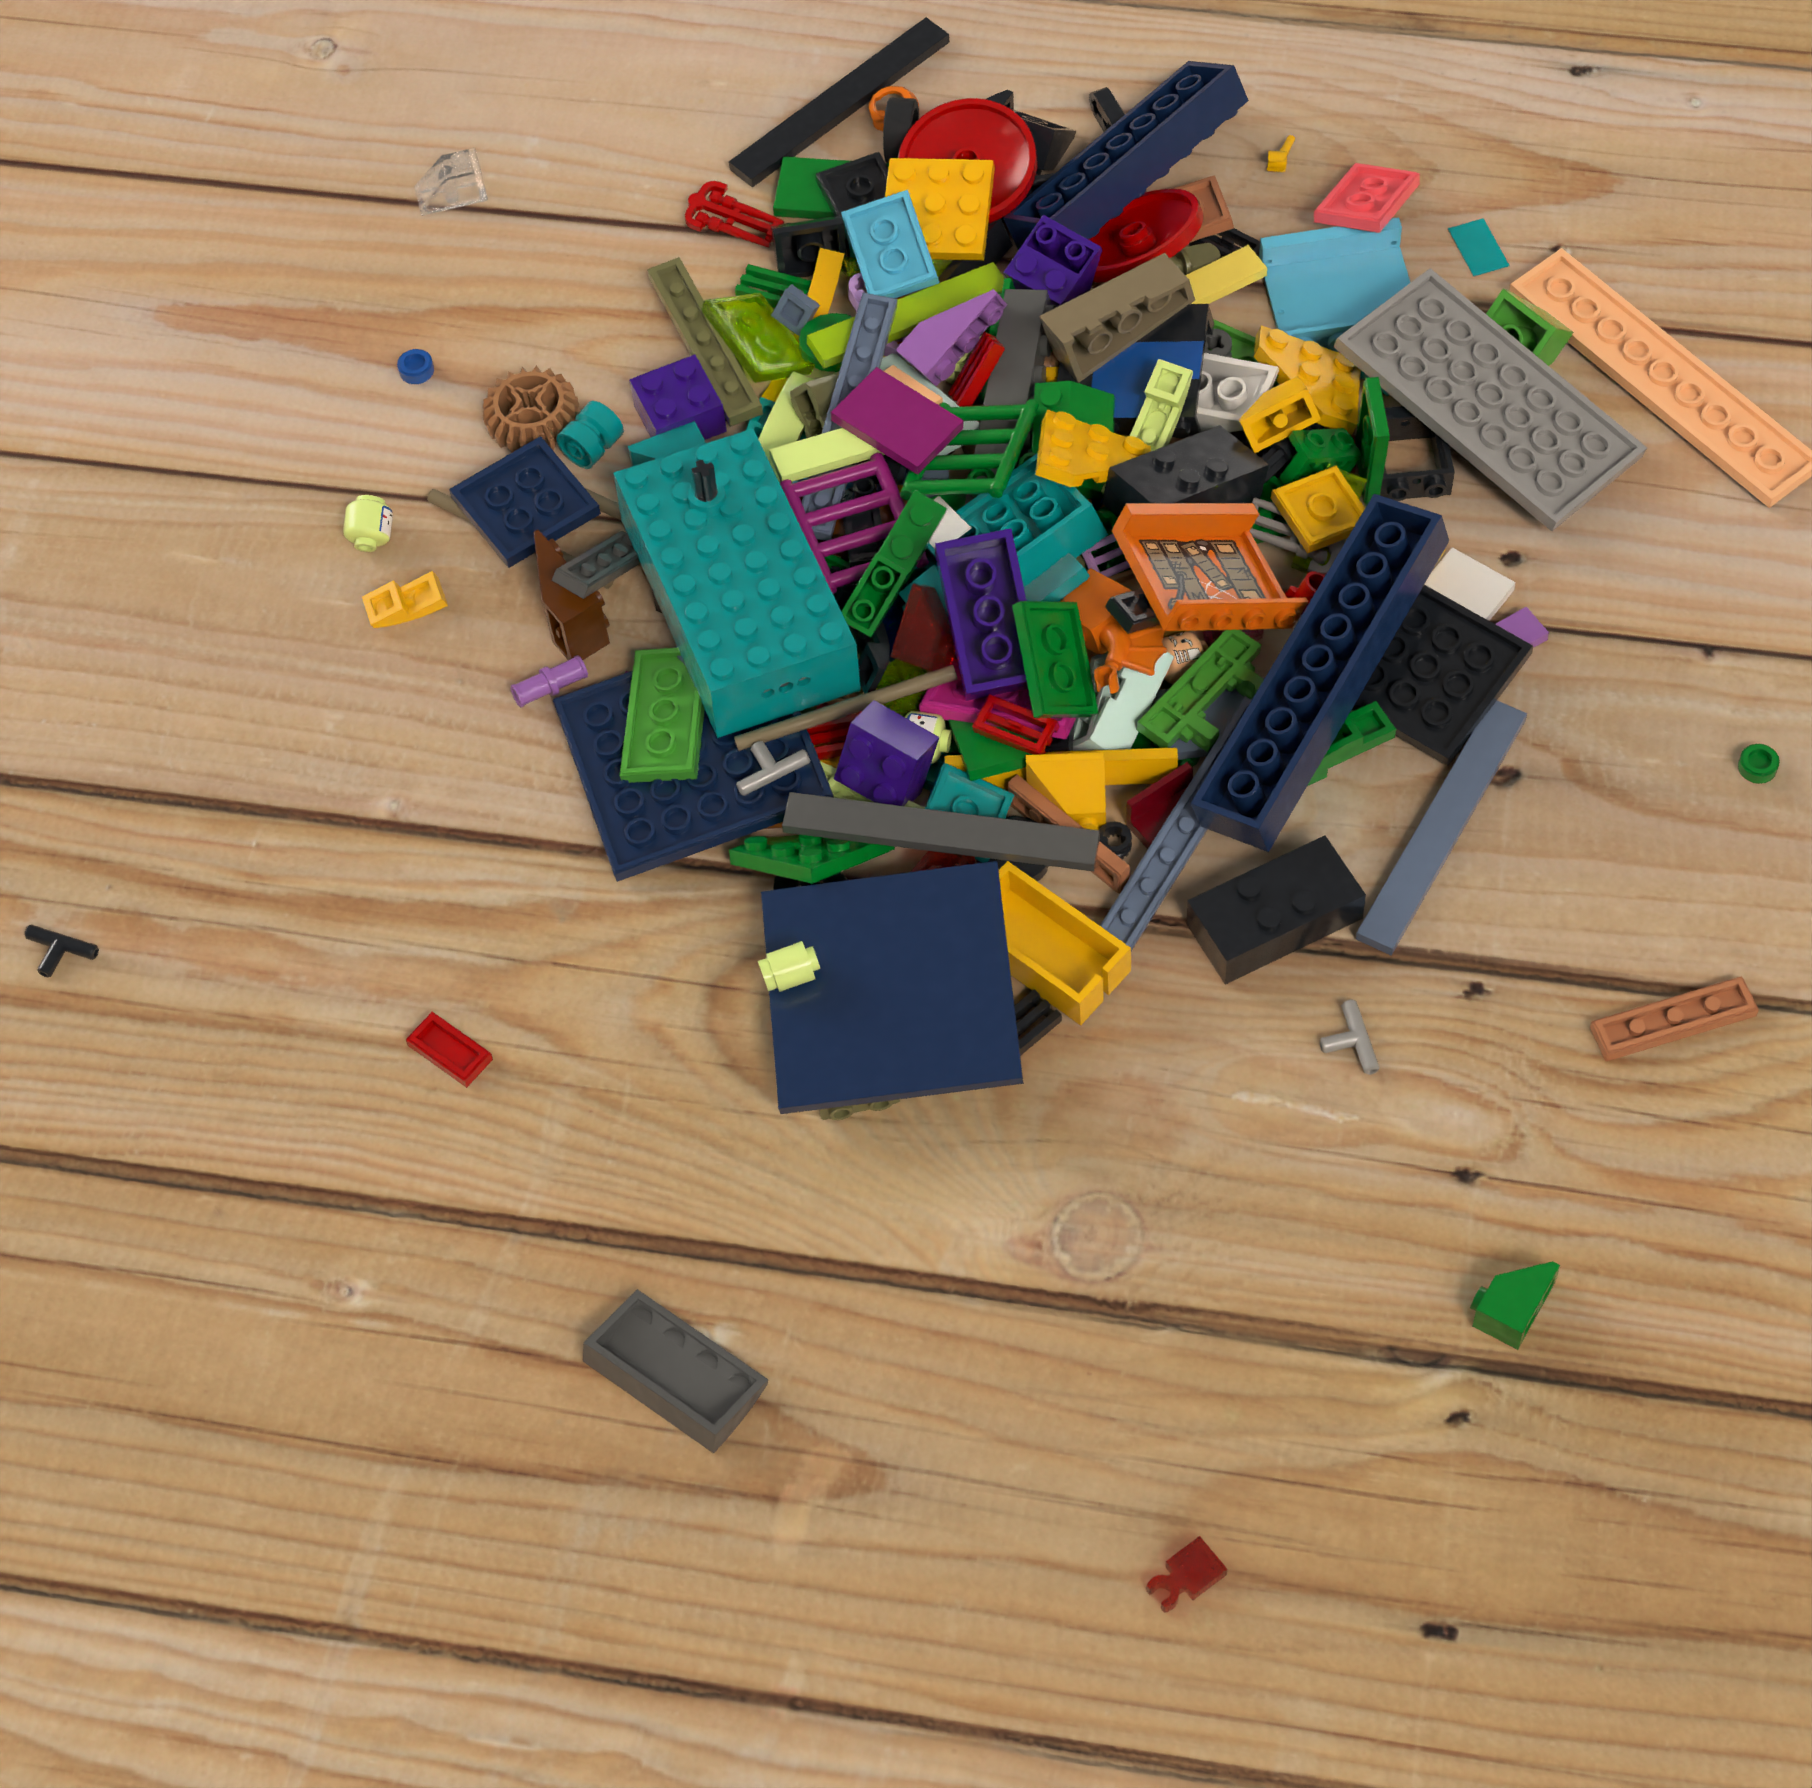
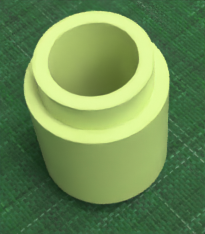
M802 941L767 953V958L758 961L768 992L777 988L781 992L815 980L813 971L820 969L813 946L805 949Z

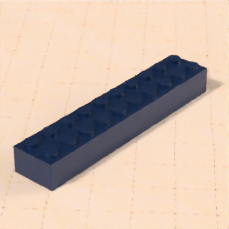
M1373 494L1192 800L1191 806L1201 827L1266 852L1270 851L1449 543L1442 515Z

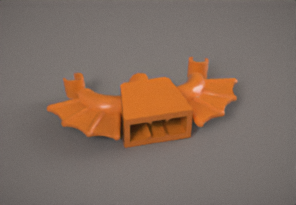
M1090 568L1087 570L1090 577L1059 602H1077L1086 648L1098 655L1108 651L1105 665L1094 670V678L1097 692H1100L1103 686L1109 685L1110 693L1114 694L1120 688L1117 671L1123 667L1149 676L1155 674V663L1167 652V648L1162 643L1165 631L1161 624L1128 634L1105 606L1110 597L1132 590Z

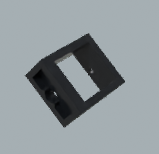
M1404 406L1385 408L1390 434L1389 441L1430 438L1437 470L1387 474L1386 468H1384L1380 496L1402 501L1411 498H1437L1443 495H1451L1455 471L1449 444Z

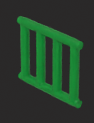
M1034 399L1027 400L1026 404L950 407L947 403H940L939 406L964 421L1018 419L1014 429L961 430L947 446L1008 444L1004 453L937 455L918 475L909 470L900 492L901 498L908 501L914 490L923 495L989 493L994 498L1002 497L1035 419L1039 403ZM998 468L994 478L922 480L925 471Z

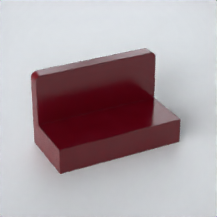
M1188 762L1130 798L1126 803V826L1147 849H1149L1193 779V767Z

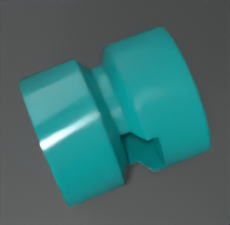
M594 400L588 402L576 415V421L569 422L556 437L557 445L563 454L575 465L584 469L592 468L604 455L605 449L611 448L624 433L623 424L617 415L606 405Z

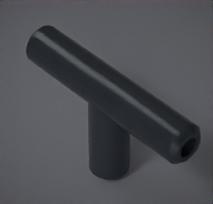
M32 924L27 926L24 932L26 939L50 946L37 969L40 975L47 978L52 976L65 952L90 960L95 959L99 953V948L95 944Z

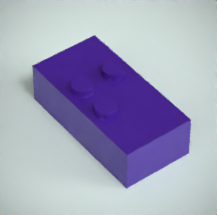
M1012 529L935 543V555L965 700L988 697L989 694L998 695L1028 689L1012 605L1015 603L1027 601Z

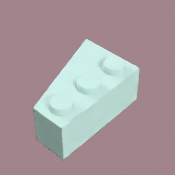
M1108 651L1091 657L1089 666L1099 714L1092 717L1076 718L1074 722L1073 751L1131 749L1138 734L1136 730L1137 722L1150 709L1174 656L1168 652L1164 653L1155 663V674L1153 676L1123 667L1117 671L1120 688L1114 694L1110 693L1109 685L1103 686L1100 692H1097L1094 678V670L1105 665Z

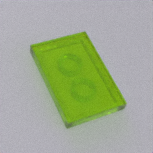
M761 293L704 301L701 307L702 312L755 383L789 378L793 371L802 375L812 373L815 364L809 361L807 363L803 360L799 350V343L786 326L771 316L774 310Z

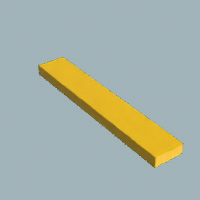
M1175 747L1045 753L1104 752L1105 785L1154 784L1178 768V749ZM961 755L945 756L944 763L966 772ZM1026 768L982 778V780L999 788L1008 789V782L1017 774L1027 782Z

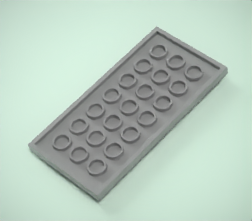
M1431 268L1340 335L1335 342L1334 348L1368 377H1379L1381 388L1551 531L1555 530L1641 459L1647 450L1645 445Z

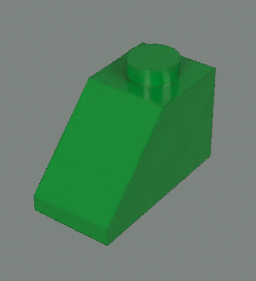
M1552 1261L1495 1275L1488 1289L1481 1286L1471 1303L1470 1309L1476 1311L1472 1327L1518 1350L1556 1283L1560 1265Z

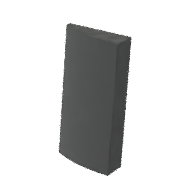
M638 1289L583 1342L584 1363L712 1453H715L737 1428L768 1385V1379Z

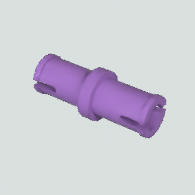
M577 655L573 659L549 669L547 666L541 668L539 674L511 685L510 689L514 700L521 708L548 694L550 696L559 694V689L587 678L588 672L583 660Z

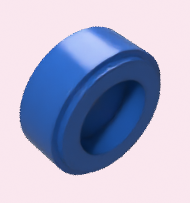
M412 349L406 351L398 359L397 367L399 374L406 383H424L434 373L432 357L424 350Z

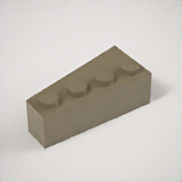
M1163 253L1039 317L1054 356L1076 382L1079 383L1188 304L1194 302L1195 297L1189 279Z

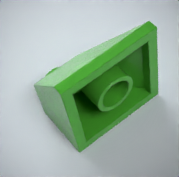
M1504 288L1486 313V315L1548 366L1555 361L1574 333L1545 310Z

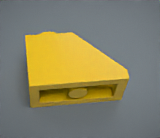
M1296 376L1264 392L1243 414L1239 422L1253 452L1257 453L1288 437L1292 431L1302 430L1320 421L1321 418L1307 387Z

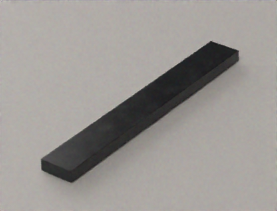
M925 17L729 161L730 170L753 188L781 167L783 157H795L867 104L879 90L891 86L950 42L949 33Z

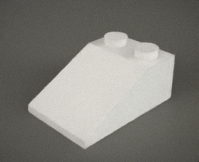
M1204 353L1197 408V419L1201 432L1219 425L1228 432L1243 430L1239 419L1264 392L1272 389L1279 372L1278 366Z

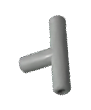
M757 741L751 746V751L762 770L738 781L736 786L740 794L745 796L809 764L810 758L807 752L802 749L776 762L765 743Z
M1352 999L1346 1000L1341 1007L1350 1031L1321 1038V1050L1324 1053L1355 1047L1364 1073L1368 1075L1374 1074L1380 1067L1357 1001Z

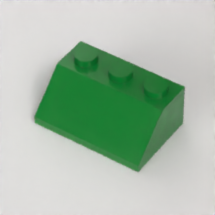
M1073 381L1035 383L1034 400L1039 403V407L1033 421V453H1038L1042 420L1047 409L1056 413L1060 411L1069 413L1076 420L1090 425H1103L1114 433V394ZM1093 478L1084 479L1082 485L1076 486V488L1086 499H1101L1104 495L1101 490L1105 482L1096 483Z

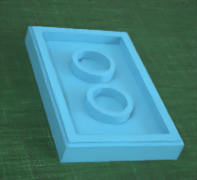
M908 190L841 212L869 294L895 299L939 284L938 276Z

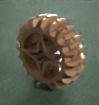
M537 365L530 372H527L523 367L520 373L515 375L508 371L506 380L496 378V387L488 388V398L483 399L484 424L487 425L488 434L492 439H496V443L499 444L500 448L507 446L511 453L540 436L554 450L557 435L569 422L576 421V415L579 413L578 397L575 396L571 383L566 382L562 374L554 375L551 368L542 373ZM557 405L555 410L552 412L551 408Z

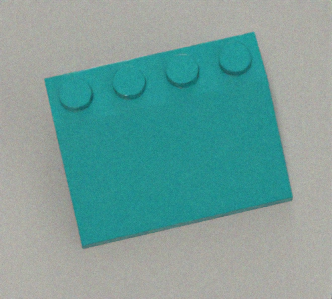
M1038 453L1013 470L1002 497L994 498L989 493L980 494L956 511L972 528L960 538L1012 529L1024 587L1068 553L1077 558L1108 535L1094 507L1076 487H1068L1035 475ZM929 544L927 550L936 560L935 549Z

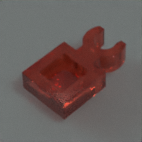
M1199 1536L1166 1561L1165 1567L1170 1574L1157 1575L1150 1579L1146 1586V1592L1151 1595L1160 1588L1168 1590L1170 1596L1161 1602V1610L1164 1613L1169 1612L1176 1607L1179 1595L1184 1591L1192 1600H1195L1227 1575L1228 1569Z

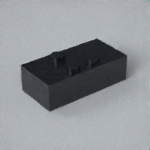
M1219 425L1110 467L1102 504L1119 517L1126 503H1252L1254 497L1261 499L1269 464Z
M1324 835L1187 900L1186 924L1226 985L1363 919L1366 894L1331 842Z

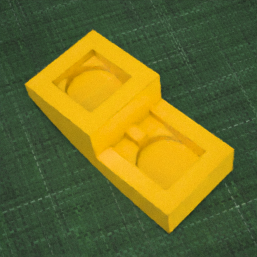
M433 571L402 587L393 580L362 596L370 625L373 628L408 622L448 606L440 580Z

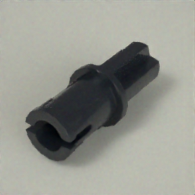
M1289 436L1268 447L1269 450L1261 457V459L1269 464L1265 483L1281 468L1287 467L1292 461L1293 456L1298 453Z

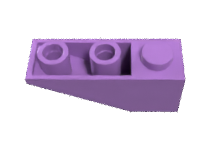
M993 289L919 322L898 346L896 351L907 363L937 387L941 381L951 376L955 370L956 363L963 355L975 348L983 332L1001 318L1003 309L1007 304Z

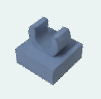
M791 284L785 289L771 316L800 336L802 328L813 319L820 305Z

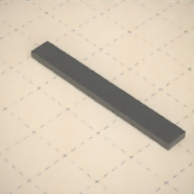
M789 792L782 824L784 833L1093 872L1095 870L1100 841L1099 830Z

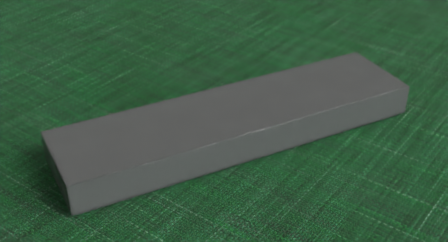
M620 531L557 568L552 581L584 599L639 565L640 561L628 534Z

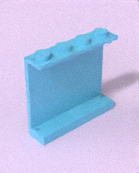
M1399 217L1392 218L1380 233L1338 226L1260 238L1259 258L1267 267V276L1263 277L1276 328L1293 337L1305 341H1314L1324 348L1337 352L1338 350L1334 348V345L1340 335L1410 284L1400 249L1402 226Z

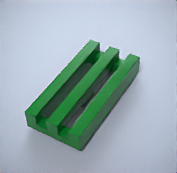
M748 264L745 269L746 274H742L740 278L741 284H737L735 288L736 298L775 308L781 295L791 284L808 295L811 281ZM750 286H751V287H755V288H758V289L766 290V291H768V292H764V291L757 290V289H753V288H749V287H750Z

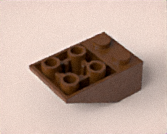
M537 529L533 533L541 597L552 641L567 660L573 659L577 655L584 660L610 644L607 632L610 624L602 610V606L605 605L604 599L598 590L583 599L552 581L556 569L567 562L563 558V553L556 541L552 538L547 540Z

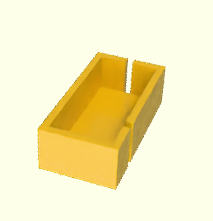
M1007 861L999 869L1011 976L1032 991L1035 989L1040 994V997L1044 1000L1046 999L1051 1005L1081 1026L1104 1001L1103 992L1110 995L1131 972V947Z

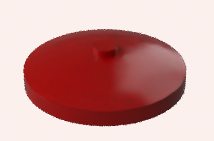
M980 98L953 100L928 111L910 128L901 144L898 158L993 160L995 170L988 224L1004 217L1023 201L1032 187L1037 171L1035 142L1024 120L1005 105Z
M1159 189L1145 192L1141 197L1131 201L1123 208V212L1119 216L1110 219L1100 228L1096 236L1088 239L1102 248L1093 282H1108L1163 253L1171 258L1185 248L1197 235L1203 223V212L1195 195L1182 189Z

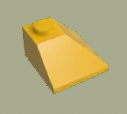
M1104 752L1026 755V775L1029 785L1084 829L1099 830L1102 825L1106 824Z

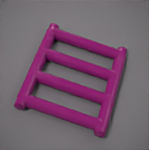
M882 453L873 454L870 457L871 461L797 483H792L789 479L780 483L832 594L836 593L837 587L860 581L870 562L831 573L824 557L886 539L905 507V503L900 496L898 487ZM873 475L877 476L882 491L808 513L805 512L799 498ZM889 504L895 521L818 543L812 527ZM924 552L918 562L917 568H923L929 564L926 552Z

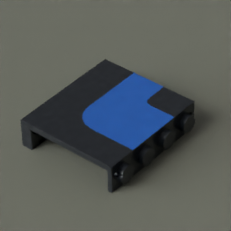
M1188 304L1079 382L1080 384L1114 394V433L1130 436L1146 399L1144 391L1158 359L1193 371L1187 397L1172 437L1182 439L1201 432L1197 419V408L1206 334L1213 335L1214 320L1209 304ZM1059 363L1057 382H1076L1064 366Z

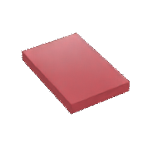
M1355 163L1315 209L1314 222L1380 233L1420 185V173Z

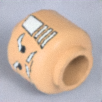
M1191 631L1162 638L1163 646L1167 648L1168 653L1174 656L1164 680L1173 685L1209 648L1204 640L1200 641Z

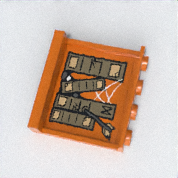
M1253 503L1125 504L1111 531L1164 631L1290 629L1294 627L1308 604L1307 598H1287L1250 532L1259 516Z

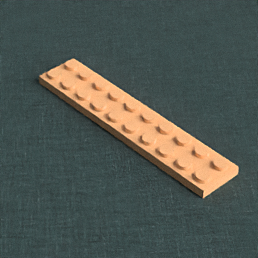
M1559 249L1510 284V292L1545 310L1574 332L1568 340L1569 344L1768 508L1812 477L1811 449L1564 249Z

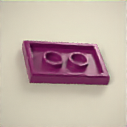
M878 367L831 411V421L917 475L960 433L964 424V420Z

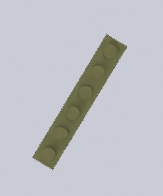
M680 257L647 269L649 280L690 355H696L721 400L725 419L731 427L762 415V405Z

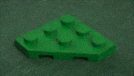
M807 835L769 838L753 836L746 838L744 844L729 849L731 865L813 884L895 850V847Z

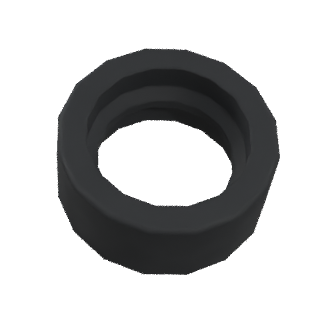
M889 98L887 101L883 129V150L886 163H889L890 158H898L900 147L906 134L914 123L919 120V107L916 99Z

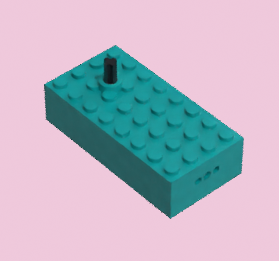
M754 429L613 472L622 523L637 553L651 589L654 591L655 598L673 639L680 650L681 657L692 682L700 695L703 707L717 738L861 691L857 644Z

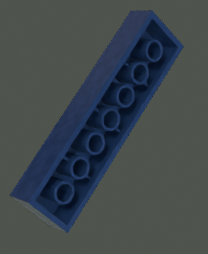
M1187 61L1025 198L1014 210L1003 217L1017 249L1021 248L1043 215L1086 239L1096 236L1103 225L1110 219L1119 216L1123 212V208L1131 201L1144 195L1147 190L1146 188L1157 179L1166 176L1174 164L1180 159L1189 156L1195 146L1202 140L1211 137L1215 133L1216 128L1224 121L1233 118L1238 113V109L1249 101L1235 66Z

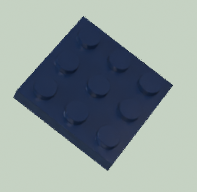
M541 436L449 489L453 501L508 568L536 553L533 532L537 529L547 540L552 538L556 541L601 514L599 504Z

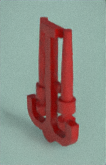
M709 181L702 185L698 193H693L689 196V207L685 212V222L689 228L701 232L703 227L708 226V229L717 233L721 231L769 248L773 241L771 226L782 225L785 222L754 207L738 202L734 197L729 195L724 197L723 195L728 190V185L719 181ZM710 191H712L709 195V201H707L706 196ZM701 210H706L716 215L727 218L726 223H724L723 219L717 218L715 216H712L710 218L707 213L701 212ZM696 211H699L695 216V219H693V216L696 213ZM760 220H763V221H766V222H770V223H773V224L770 225V224L765 223V222H762V221H760ZM734 222H738L766 233V237L763 239L732 225Z

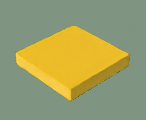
M1337 465L1272 490L1270 497L1307 554L1348 538L1365 510L1364 505Z

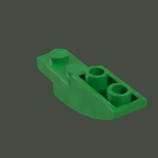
M914 490L878 553L874 555L842 610L847 625L870 638L873 636L929 546L928 543L947 513L948 508Z
M1377 701L1349 713L1308 786L1326 778L1329 768L1395 738L1396 728Z

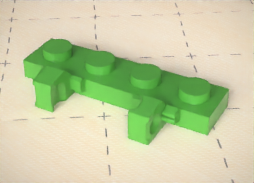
M1225 630L1137 722L1136 730L1161 748H1171L1180 738L1186 743L1191 740L1194 744L1208 752L1219 738V729L1205 720L1206 714L1204 712L1226 689L1232 692L1236 688L1242 696L1253 699L1264 679L1255 673V667L1251 662L1260 654L1262 645L1241 630Z

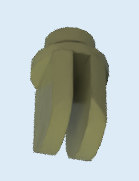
M1203 243L1185 247L1170 259L1184 275H1187L1220 259L1221 255L1216 246L1211 243Z

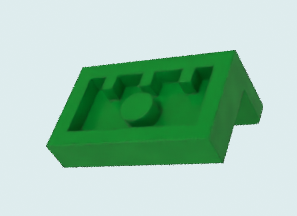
M1344 428L1292 431L1289 439L1298 453L1293 456L1292 461L1279 478L1284 485H1287L1336 465L1346 478L1360 460L1362 454L1355 445L1352 436Z

